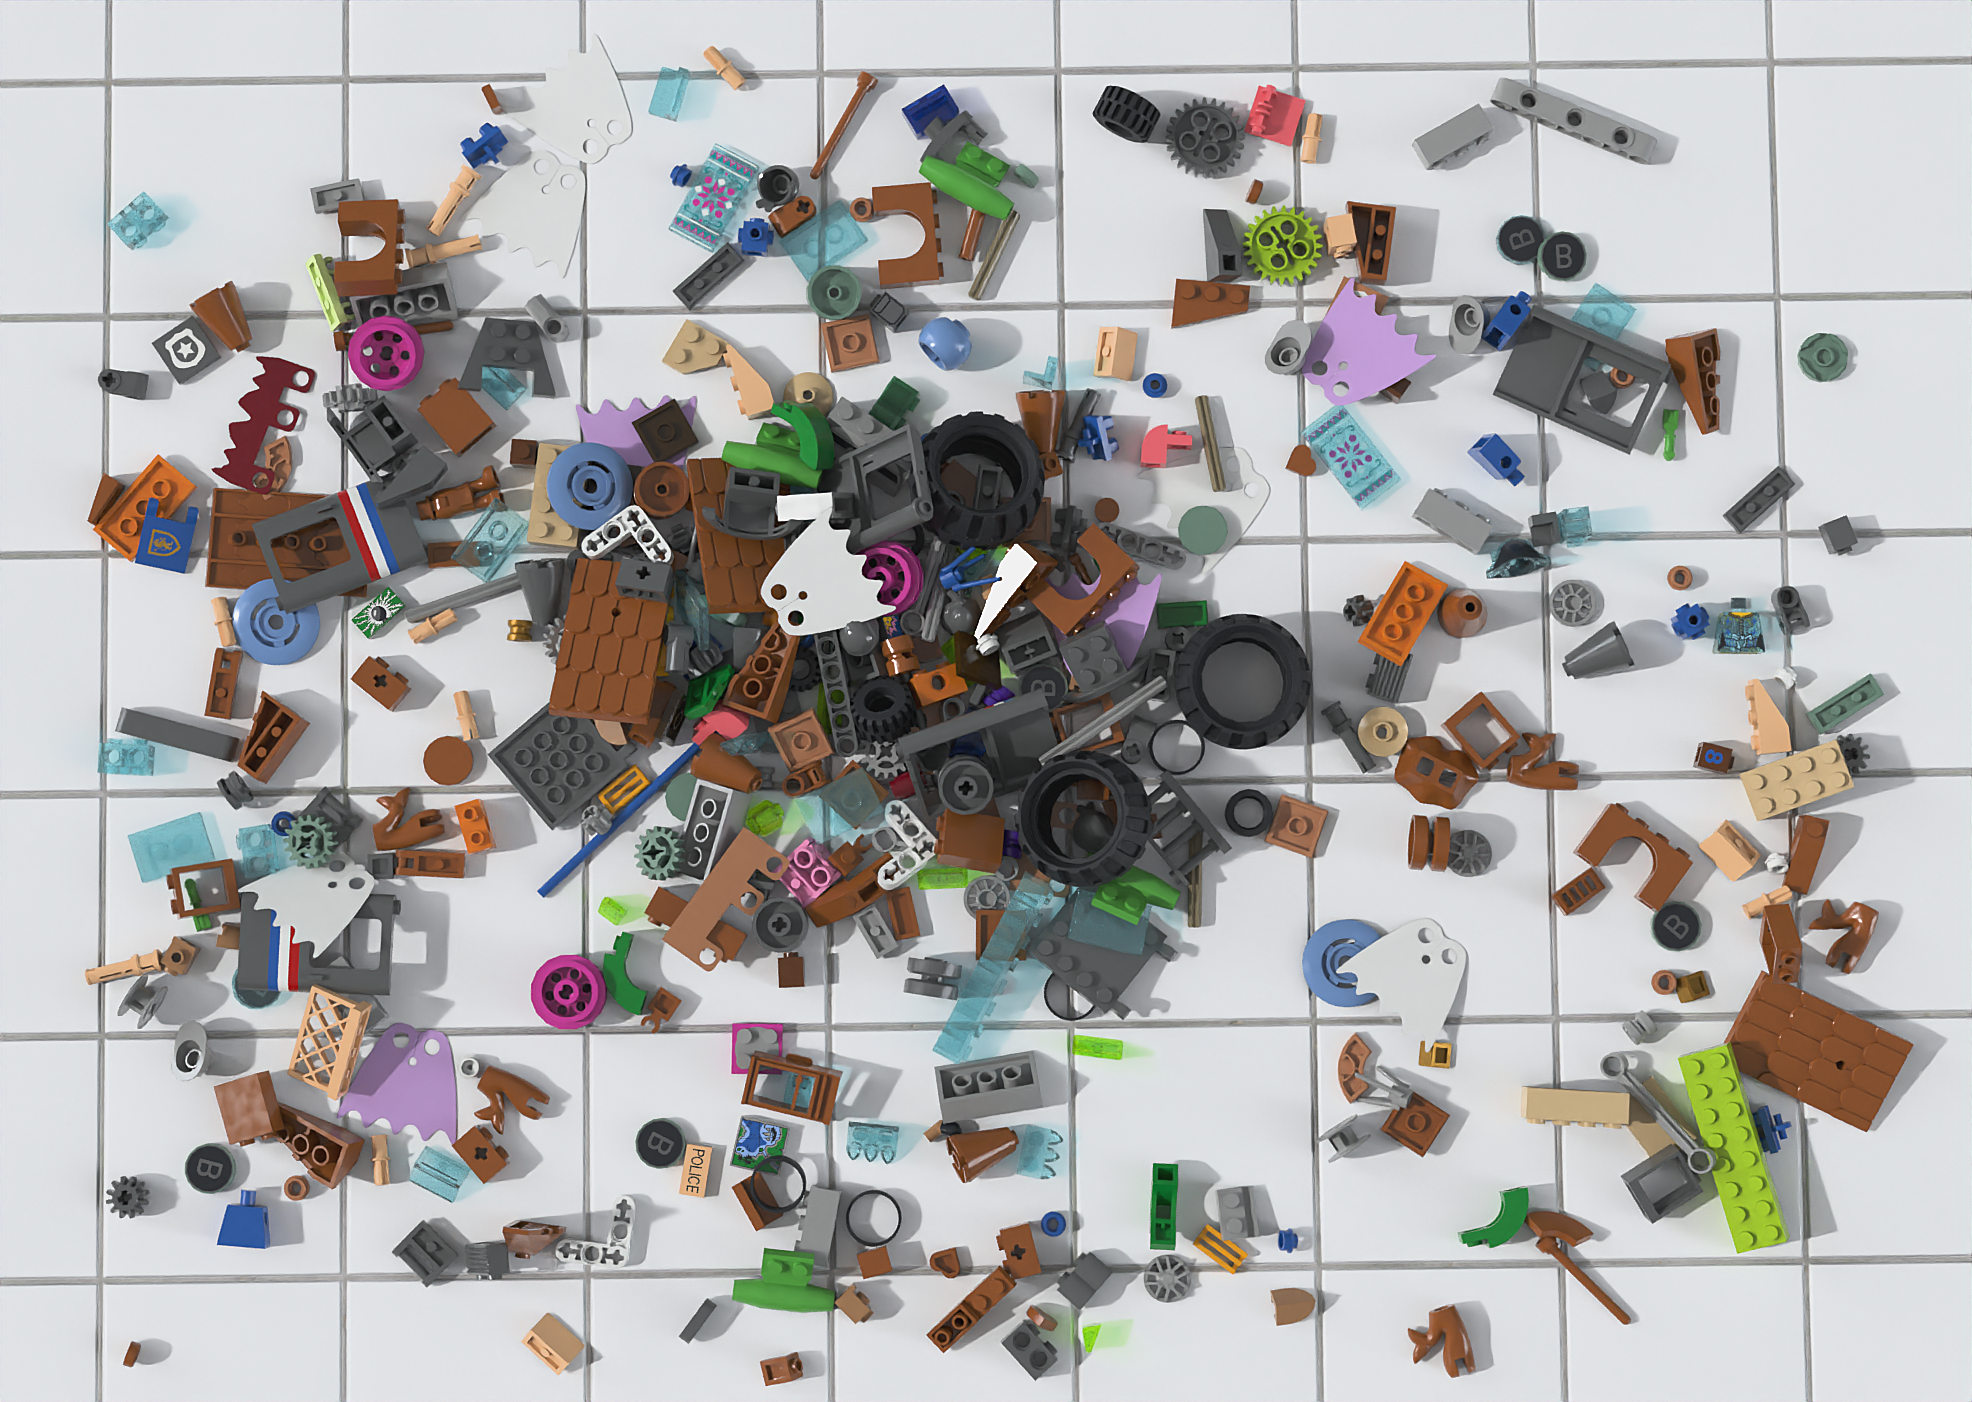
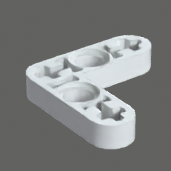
M636 505L629 506L588 535L582 542V550L585 555L590 559H599L633 535L653 563L663 561L671 565L674 560V554L645 512ZM633 513L638 515L637 518L642 523V526L638 527L632 520L631 515ZM612 527H619L620 535L616 538H609V530ZM646 531H653L654 539L649 543L643 542L642 535ZM603 535L608 544H605L600 536ZM593 542L597 545L598 550L595 552L591 550L590 544ZM658 546L665 553L666 558L664 560L658 558L659 556L653 548Z
M899 800L889 802L886 805L884 815L888 824L909 847L879 869L878 883L886 890L898 887L937 857V854H934L936 838L906 804ZM892 809L894 811L900 810V817L897 814L892 816ZM915 826L918 828L919 833L915 836H910L906 834L905 828ZM924 845L926 847L932 846V852L927 850L924 853H922ZM905 858H912L916 865L912 868H906L902 865L901 861ZM897 866L899 871L894 874L893 881L891 879L885 880V873L892 875L896 871Z
M621 1195L614 1200L607 1243L565 1238L556 1245L555 1253L557 1258L564 1262L614 1269L623 1267L628 1262L636 1212L635 1200L629 1195ZM623 1199L627 1200L628 1205H631V1209L625 1212V1218L630 1217V1222L625 1220L615 1221V1216L621 1217L622 1210L617 1205L622 1203ZM622 1224L627 1228L628 1234L625 1238L619 1239L614 1235L616 1225ZM569 1243L570 1248L579 1249L578 1244H582L581 1259L576 1258L578 1253H570L568 1257H565L561 1247ZM590 1246L596 1247L599 1251V1257L594 1261L588 1260L585 1256V1251ZM603 1247L608 1248L607 1254H614L616 1250H620V1255L624 1256V1260H620L616 1264L613 1258L607 1257L605 1258L606 1263L601 1262L604 1256Z

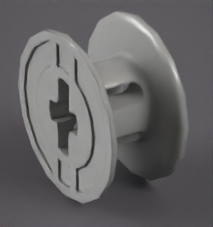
M143 974L134 983L124 997L117 1012V1016H123L129 1009H132L140 1014L137 1029L143 1028L151 1020L168 991L167 986L162 987L156 994L146 989L148 974Z
M1357 1114L1337 1124L1315 1141L1319 1143L1328 1138L1337 1153L1328 1160L1329 1163L1348 1154L1371 1137L1370 1134H1367L1358 1139L1349 1126L1358 1117Z

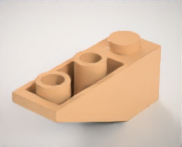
M730 344L726 345L727 353H724L723 356L727 368L732 367L734 376L730 377L734 392L739 390L742 400L737 401L741 415L746 414L748 420L770 414L774 400L768 383Z
M1758 679L1748 681V686H1745V695L1747 701L1750 700L1751 710L1748 711V721L1750 725H1753L1754 735H1751L1752 749L1756 750V755L1792 751L1788 724Z

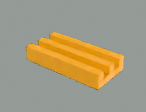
M634 764L596 796L609 812L614 815L648 787L651 782L639 767ZM633 772L637 773L636 777L606 800L605 795ZM639 780L643 781L641 785L614 807L610 805Z
M1206 1224L1192 1244L1231 1274H1234L1248 1254L1230 1240L1223 1241L1240 1254L1238 1259L1206 1236V1233L1209 1231L1221 1240V1233L1209 1224ZM1203 1239L1234 1262L1233 1266L1231 1267L1200 1244V1241Z

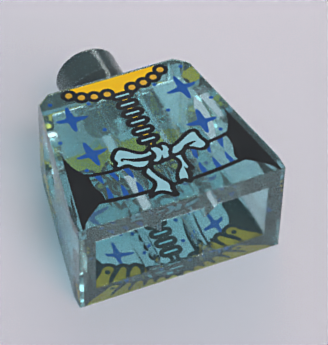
M1731 598V612H1722L1718 616L1713 654L1764 653L1765 645L1759 613L1746 612V598Z

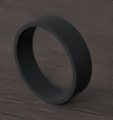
M1171 720L1165 722L1156 729L1149 745L1151 759L1163 772L1167 769L1157 762L1153 753L1154 738L1160 729L1170 724H1183L1193 729L1187 721ZM1195 729L1193 730L1201 742L1199 760L1193 767L1185 771L1174 772L1168 770L1172 775L1187 774L1200 764L1205 752V742L1203 736Z
M1052 973L1044 987V1000L1048 1009L1058 1018L1067 1021L1080 1020L1088 1016L1095 1009L1094 1006L1086 1014L1076 1018L1063 1017L1051 1008L1047 999V987L1051 978L1055 975Z
M775 1155L762 1160L754 1169L750 1180V1191L754 1201L762 1209L772 1213H784L794 1209L801 1202L806 1190V1176L802 1167L792 1158L782 1155ZM769 1162H786L799 1172L802 1178L803 1190L794 1203L785 1207H773L764 1203L756 1194L754 1188L755 1174L763 1165Z
M868 1190L860 1193L852 1200L846 1212V1225L851 1236L860 1244L870 1247L882 1246L890 1242L898 1233L902 1220L901 1210L896 1200L888 1193L880 1190ZM864 1195H883L890 1199L897 1209V1228L888 1239L882 1242H866L857 1237L851 1229L849 1222L851 1207L857 1199Z

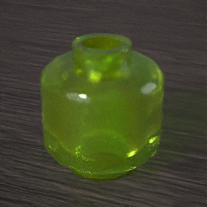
M763 800L748 810L746 823L755 835L759 834L762 837H766L780 829L783 825L782 816H784V811L778 803L773 804L769 800Z

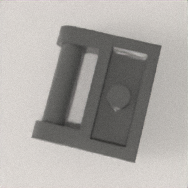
M325 786L299 816L315 814L316 818L325 817L324 824L331 822L330 831H337V834L332 836L333 840L338 841L337 845L332 846L336 851L361 824L363 819L358 814L354 815L331 794L332 791ZM323 802H326L348 822L345 828L320 807ZM306 825V827H310L312 830L316 829L312 825Z
M422 1220L392 1251L396 1257L399 1256L423 1280L422 1284L426 1288L459 1256L425 1220ZM410 1244L434 1268L431 1273L406 1249Z

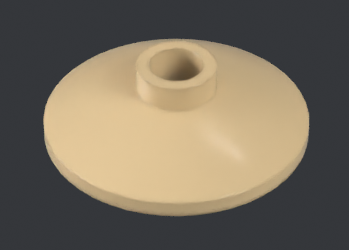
M805 372L794 376L787 383L784 390V401L791 400L798 404L811 403L825 416L832 406L833 392L830 384L824 377L816 373ZM806 391H810L813 394L809 400L803 397Z
M1377 707L1368 711L1362 717L1358 726V738L1363 748L1379 757L1391 756L1400 751L1408 737V727L1405 719L1398 711L1389 707ZM1379 728L1386 730L1385 737L1378 735L1377 731Z

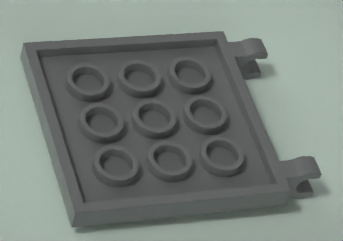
M548 702L487 755L553 831L629 766L625 759L636 752L638 748L632 741H629L619 751H616L610 743L601 737L590 719L550 715V702Z
M1099 886L1078 887L1027 952L1104 1015L1111 1010L1124 1020L1132 1010L1117 999L1155 952L1168 962L1178 952L1164 943L1167 935L1143 916H1141L1138 924L1135 925L1091 905Z

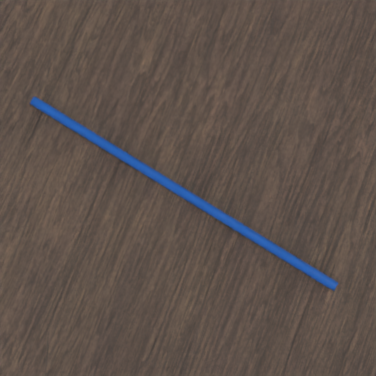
M811 634L808 635L798 647L810 648L815 643L814 637ZM693 743L611 821L612 825L608 832L603 835L597 834L537 892L545 898L702 750L699 748L700 745L698 746L696 743Z

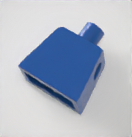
M1520 291L1516 297L1511 295L1482 333L1481 338L1498 351H1501L1531 309L1528 307L1532 300L1530 295L1523 291Z
M1496 433L1484 434L1467 452L1496 480L1506 478L1513 486H1516L1525 477L1517 468L1521 463V459Z
M241 1190L240 1204L232 1203L227 1205L217 1245L258 1249L270 1247L267 1206L255 1205V1190Z

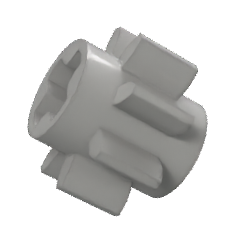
M602 804L598 808L595 805H591L584 810L582 814L584 821L581 825L591 836L595 833L603 835L611 828L612 822L610 819L613 815Z

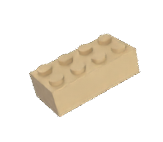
M539 443L527 542L530 545L571 550L580 549L582 529L573 527L562 520L551 506L547 494L549 469L557 456L571 446ZM586 479L583 483L585 492H587L589 479ZM575 498L572 499L577 506L585 509V505L580 504Z
M1837 739L1739 774L1757 821L1855 787Z
M1522 1086L1521 1117L1527 1118V1123L1545 1124V1120H1552V1124L1570 1126L1571 1121H1578L1577 1125L1596 1127L1597 1122L1603 1123V1127L1621 1129L1622 1124H1628L1630 1094L1612 1091Z

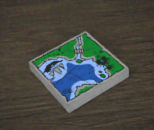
M741 1116L730 1166L754 1171L762 1160L775 1155L784 1156L790 1127ZM782 1161L769 1162L763 1165L757 1172L779 1177Z

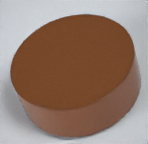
M1257 179L1252 181L1245 202L1252 205L1256 204L1263 188L1262 181Z
M1112 498L1100 499L1095 505L1094 513L1096 518L1100 522L1111 523L1115 521L1119 515L1118 503Z
M131 1341L123 1361L124 1366L130 1368L134 1366L141 1349L140 1343Z

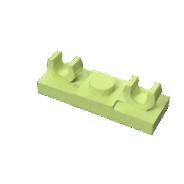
M321 253L313 255L306 262V267L330 329L333 332L340 330L345 323L351 322L355 315H346L344 313V309H348L351 306L350 302L341 304L339 301L340 298L337 295L335 284L332 280L334 269L329 270L326 267V264L331 263L333 258L329 256L323 259Z

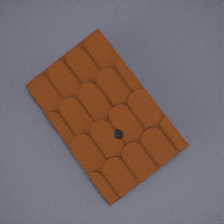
M721 458L688 459L686 466L709 614L776 611L774 608L769 607L762 598L761 588L768 574L785 553L784 536L770 540L744 539L723 533L710 525L702 515V508H715L716 515L723 520L725 484L730 467L735 466L721 460ZM780 483L779 496L790 495V485ZM776 510L774 517V528L784 525L788 522L778 521ZM776 584L771 588V595L774 599L781 600L786 597L787 590L784 585ZM801 591L798 596L801 600L807 598V593Z
M213 488L205 587L246 590L257 582L272 579L252 524L329 495L268 492L266 495L271 494L274 496L265 500L262 494L251 490ZM330 518L271 541V548L283 579L292 582L348 562L351 559L348 547L335 518ZM367 585L337 596L365 598L367 596Z
M577 559L570 591L571 596L564 622V632L555 668L556 673L549 699L550 715L648 725L672 590L668 603L620 596L615 583L621 562ZM672 567L674 574H676L675 567Z
M1761 970L1724 1043H1731L1740 1072L1864 1132H1867L1870 1128L1872 1120L1877 1115L1884 1098H1886L1895 1081V1077L1900 1072L1907 1055H1909L1914 1045L1910 1041L1790 983L1772 984L1769 973Z

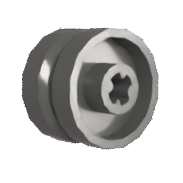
M970 754L956 755L948 759L940 768L938 775L939 796L947 808L958 814H975L984 809L990 802L994 791L992 774L989 767L979 757ZM964 781H969L967 787L962 786Z
M783 897L771 898L762 903L755 911L752 920L753 934L757 942L766 950L777 953L790 952L799 947L806 939L809 929L808 917L804 909L795 901ZM780 920L786 924V927L782 928V930H778L776 927L777 922Z
M909 957L907 970L910 973L921 974L922 976L921 979H906L903 992L957 1000L959 987L944 982L945 978L960 979L963 965L947 963V960L925 957V959Z

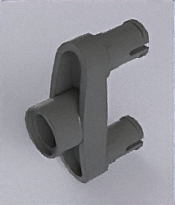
M967 110L959 114L948 124L937 115L923 131L932 141L919 161L923 163L927 155L943 160L939 156L940 153L938 151L957 130H963L977 145L988 133L972 119L973 116Z

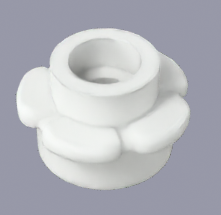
M990 634L983 635L977 641L979 645H977L976 650H980L983 656L992 654L1000 647L997 641L998 637L996 635L991 636Z
M1779 667L1776 670L1777 673L1774 675V679L1780 686L1790 689L1792 685H1797V674L1791 668Z
M1774 853L1765 861V867L1771 875H1780L1788 871L1790 860L1781 853Z
M474 1055L464 1056V1059L460 1060L457 1066L461 1077L464 1079L479 1077L481 1074L480 1069L482 1068L481 1060L475 1058ZM468 1065H472L471 1070L468 1069Z

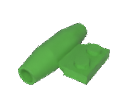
M967 142L956 158L955 164L927 155L919 169V173L942 192L976 211L1005 221L1014 207L1015 203L995 188L999 186L1007 174L1010 165L970 142Z
M765 422L761 426L755 444L727 441L721 460L737 468L779 473L780 483L790 486L817 489L823 470H814L799 459L800 439L797 432Z
M1088 852L1086 858L1089 857V856H1091V855H1093V854H1095V853H1089V852ZM1132 865V869L1123 876L1107 884L1100 885L1091 905L1137 925L1147 904L1173 910L1181 892L1156 875Z
M764 1248L761 1267L763 1278L734 1280L732 1300L762 1309L798 1313L833 1311L835 1291L808 1283L812 1278L814 1253Z

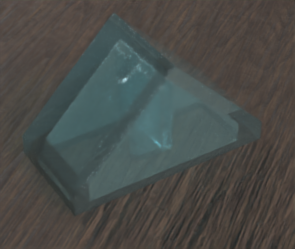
M789 1072L784 1103L792 1104L797 1073ZM802 1075L803 1081L800 1083L795 1105L808 1108L815 1078Z

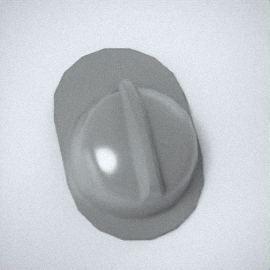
M1464 295L1457 298L1454 302L1448 337L1453 349L1460 354L1474 352L1480 343L1482 332L1489 325L1490 313L1484 301Z
M1301 320L1288 321L1282 325L1265 355V364L1268 370L1275 374L1288 375L1299 371L1303 367L1306 360V352L1312 340V332L1309 325Z
M196 1021L184 1023L178 1030L175 1039L171 1069L175 1078L181 1081H189L196 1076L200 1077L211 1065L212 1055L207 1047L205 1028Z

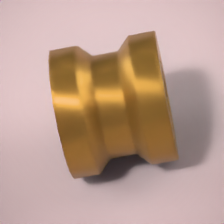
M508 620V626L510 627V633L507 635L508 641L532 642L530 628L533 627V621Z

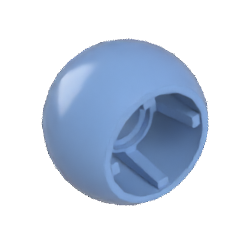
M938 317L928 322L922 329L918 339L919 346L935 365L944 371L954 370L963 365L972 349V344L968 339L970 333L967 328L957 319L952 321L947 317Z

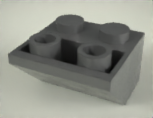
M1039 610L1002 624L994 633L998 637L997 641L1000 644L1001 652L1011 675L1056 657L1058 654Z

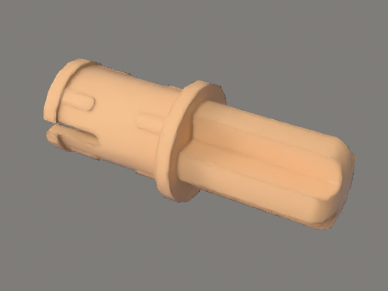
M710 46L703 53L705 59L718 71L717 75H721L735 91L745 83L746 79L731 65V60L727 61L714 46Z
M1311 113L1308 115L1306 132L1302 136L1304 144L1300 158L1301 162L1316 163L1318 143L1322 140L1320 138L1323 117L1320 114Z
M227 597L214 598L211 600L216 619L214 625L218 628L221 645L223 647L233 646L236 644V638L232 625L233 617L230 616Z
M451 608L447 609L433 618L427 617V621L408 630V634L413 642L418 644V642L433 634L438 635V631L456 622L457 616Z
M463 690L454 693L453 697L458 713L456 719L460 721L463 740L471 739L469 729L472 739L479 738L474 719L476 713L472 711L468 692Z
M1783 886L1766 895L1762 893L1761 897L1742 905V908L1750 920L1763 913L1764 906L1782 904L1792 899L1793 895L1788 886Z
M387 1135L371 1136L373 1159H370V1162H373L374 1182L377 1186L388 1185L390 1183L388 1160H391V1157H388Z

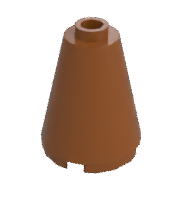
M233 281L225 283L224 287L216 288L198 298L189 306L231 351L236 349L239 353L251 346L249 341L253 338L236 286Z
M1065 390L1016 392V401L1025 434L1035 442L1040 455L1055 451L1065 400Z
M1455 589L1442 598L1437 615L1440 625L1445 632L1457 638H1467L1477 634L1484 627L1487 620V607L1484 600L1476 592L1469 589Z
M712 733L703 741L699 747L703 750L699 757L695 755L690 768L691 775L697 779L747 794L753 791L756 792L760 788L763 781L761 772L721 734Z
M1008 1127L955 1134L946 1138L949 1156L952 1155L955 1162L952 1163L954 1170L961 1182L965 1184L973 1181L1016 1150V1145L1019 1144L1015 1131H1010Z

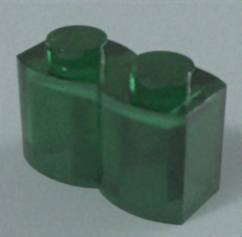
M893 376L872 407L869 415L895 431L905 426L907 420L904 417L909 410L914 412L921 401L918 398L920 394L917 390L896 376Z

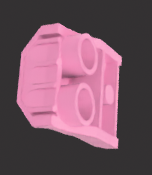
M808 837L786 857L789 859L790 864L779 879L800 901L803 909L817 899L842 875L828 860L832 854L822 843L812 837ZM782 862L771 873L779 872L782 869Z

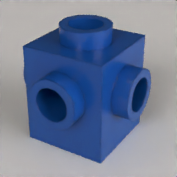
M750 218V221H744L743 228L738 230V243H742V254L768 257V245H773L774 230H770L769 223H766L761 218Z
M1687 603L1675 610L1677 615L1670 619L1674 632L1677 636H1681L1683 640L1690 636L1692 640H1695L1705 634L1704 628L1710 625L1707 611L1704 607H1699L1698 604L1690 607ZM1690 616H1692L1693 620L1695 621V625H1692L1689 622Z

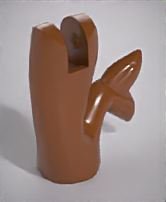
M1522 733V737L1531 750L1528 753L1513 755L1509 758L1507 782L1531 789L1577 790L1578 780L1560 777L1559 774L1577 775L1579 773L1578 764L1569 761H1555L1538 768L1534 767L1552 745L1556 733H1547L1542 737L1533 733Z
M410 787L400 790L394 797H379L376 801L386 808L389 813L385 818L372 825L377 850L402 849L443 835L445 833L444 825L434 824L426 826V824L442 819L440 809L421 811L412 816L401 827H398L408 802Z
M1827 899L1822 906V916L1815 919L1810 924L1809 929L1828 930L1852 927L1850 931L1833 943L1826 956V964L1834 968L1842 952L1847 953L1841 972L1849 975L1860 960L1873 935L1879 912L1854 901L1843 914L1837 915L1830 900Z
M489 1065L481 1077L477 1089L489 1099L490 1106L474 1112V1115L481 1120H491L496 1132L503 1135L505 1102L502 1092L505 1093L513 1106L522 1115L532 1120H539L543 1113L527 1105L529 1098L532 1097L548 1105L551 1098L525 1079Z
M1448 1304L1429 1312V1330L1427 1333L1424 1334L1408 1328V1336L1415 1344L1413 1351L1414 1364H1417L1425 1357L1445 1333L1443 1362L1448 1375L1451 1378L1460 1377L1457 1364L1455 1363V1360L1463 1358V1363L1468 1373L1476 1371L1468 1333L1454 1304Z

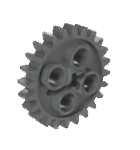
M1203 97L1202 104H1198L1197 100L1193 99L1192 107L1187 103L1183 104L1184 112L1176 109L1175 114L1178 118L1170 117L1169 122L1174 126H1167L1166 131L1172 135L1166 136L1165 141L1172 144L1168 145L1166 150L1174 151L1170 158L1171 161L1179 159L1177 168L1183 165L1186 166L1185 174H1188L1192 169L1196 178L1199 172H1203L1204 178L1207 179L1211 171L1217 177L1218 169L1226 173V164L1234 167L1235 162L1233 158L1240 159L1241 154L1237 150H1243L1244 144L1238 141L1244 140L1245 134L1239 132L1243 130L1244 125H1236L1240 116H1231L1233 108L1227 111L1224 110L1225 102H1222L1220 106H1216V98H1213L1211 104H1207L1205 97ZM1196 117H1203L1207 124L1197 126L1194 123V119ZM1216 119L1217 122L1210 132L1209 140L1205 141L1199 155L1195 157L1193 154L1200 145L1201 137L1206 134L1211 121ZM1223 128L1227 130L1228 136L1220 138L1216 135L1215 131ZM1191 138L1194 140L1195 145L1187 148L1182 144V140ZM1211 149L1216 152L1217 157L1207 159L1204 156V151Z

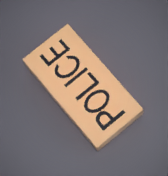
M687 1144L679 1194L705 1197L713 1147Z

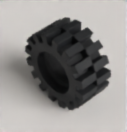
M800 646L797 648L795 661H806L809 665V673L802 679L794 678L791 675L788 689L794 692L811 690L822 677L817 654L810 648Z

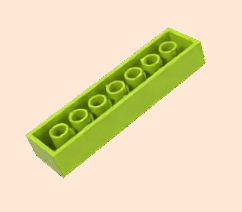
M1727 1042L1679 1056L1678 1062L1704 1146L1711 1148L1716 1155V1164L1711 1170L1737 1254L1787 1242L1790 1235L1731 1043Z

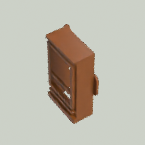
M755 1050L751 1057L741 1104L830 1125L843 1071L814 1065L811 1058L793 1053L787 1054L786 1057H781ZM760 1065L798 1074L795 1078L796 1086L792 1104L754 1095ZM802 1075L815 1078L809 1108L795 1105L800 1083L803 1081Z

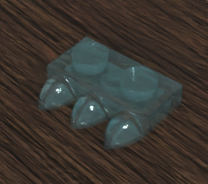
M849 1121L846 1145L848 1156L851 1160H855L863 1150L865 1158L872 1162L881 1152L883 1161L886 1164L891 1163L897 1152L899 1127Z
M1027 1124L1016 1174L1037 1179H1050L1056 1176L1055 1171L1050 1166L1044 1164V1162H1054L1060 1158L1058 1153L1048 1147V1145H1057L1063 1142L1061 1135L1048 1128Z

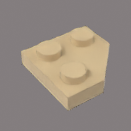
M686 319L662 359V363L683 375L705 368L716 367L723 358V354L726 353V345H729V343Z

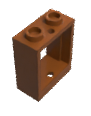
M1482 691L1440 725L1470 758L1479 771L1485 767L1488 771L1499 762L1497 757L1504 751L1506 754H1509L1518 746L1516 741L1521 737ZM1480 705L1487 710L1509 736L1504 743L1484 760L1455 728Z
M1110 692L1083 703H1074L1052 710L1053 716L1050 717L1054 731L1058 730L1060 737L1057 743L1060 744L1067 739L1060 716L1100 703L1104 713L1114 707ZM1119 721L1109 727L1112 738L1078 748L1074 751H1095L1124 742L1125 739Z
M232 858L171 868L169 870L170 874L166 875L168 890L173 889L174 899L170 900L171 911L173 915L177 914L178 920L241 908ZM221 868L227 904L185 911L179 874Z
M1789 904L1766 905L1763 908L1759 941L1772 984L1796 983L1799 976L1802 944Z

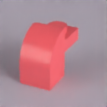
M1168 424L1153 428L1143 440L1140 467L1165 468L1167 449L1191 450L1192 435H1187L1185 431H1173L1172 434H1167Z
M718 700L712 711L698 719L693 725L692 740L699 746L709 735L717 731L731 743L748 728L750 716L722 704L723 700Z

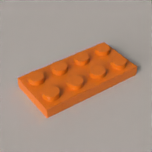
M158 454L92 530L130 562H133L136 559L149 498H156L159 501L156 517L170 519L195 491L197 486Z
M1404 561L1361 634L1358 643L1393 663L1402 666L1447 589L1448 584Z

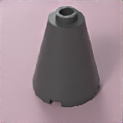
M542 558L536 561L532 559L515 563V570L532 621L538 622V626L553 625L555 618H558L565 567L563 558Z
M1615 621L1608 623L1564 657L1566 662L1562 663L1567 676H1573L1574 679L1624 670L1635 666Z

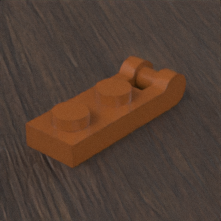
M216 648L204 716L231 720L238 675L243 658L242 651L234 650L233 652H228L225 648ZM224 661L231 662L230 669L222 668Z
M396 850L395 858H398L397 867H394V875L464 879L465 853ZM408 858H414L413 868H407Z

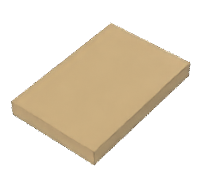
M1653 1076L1643 1081L1641 1084L1692 1139L1698 1138ZM1630 1094L1629 1122L1625 1125L1647 1155L1651 1157L1670 1144L1678 1150L1681 1149Z

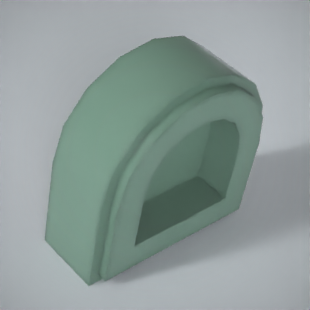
M1019 164L1015 169V176L1030 188L1034 189L1039 183L1037 175L1025 165Z

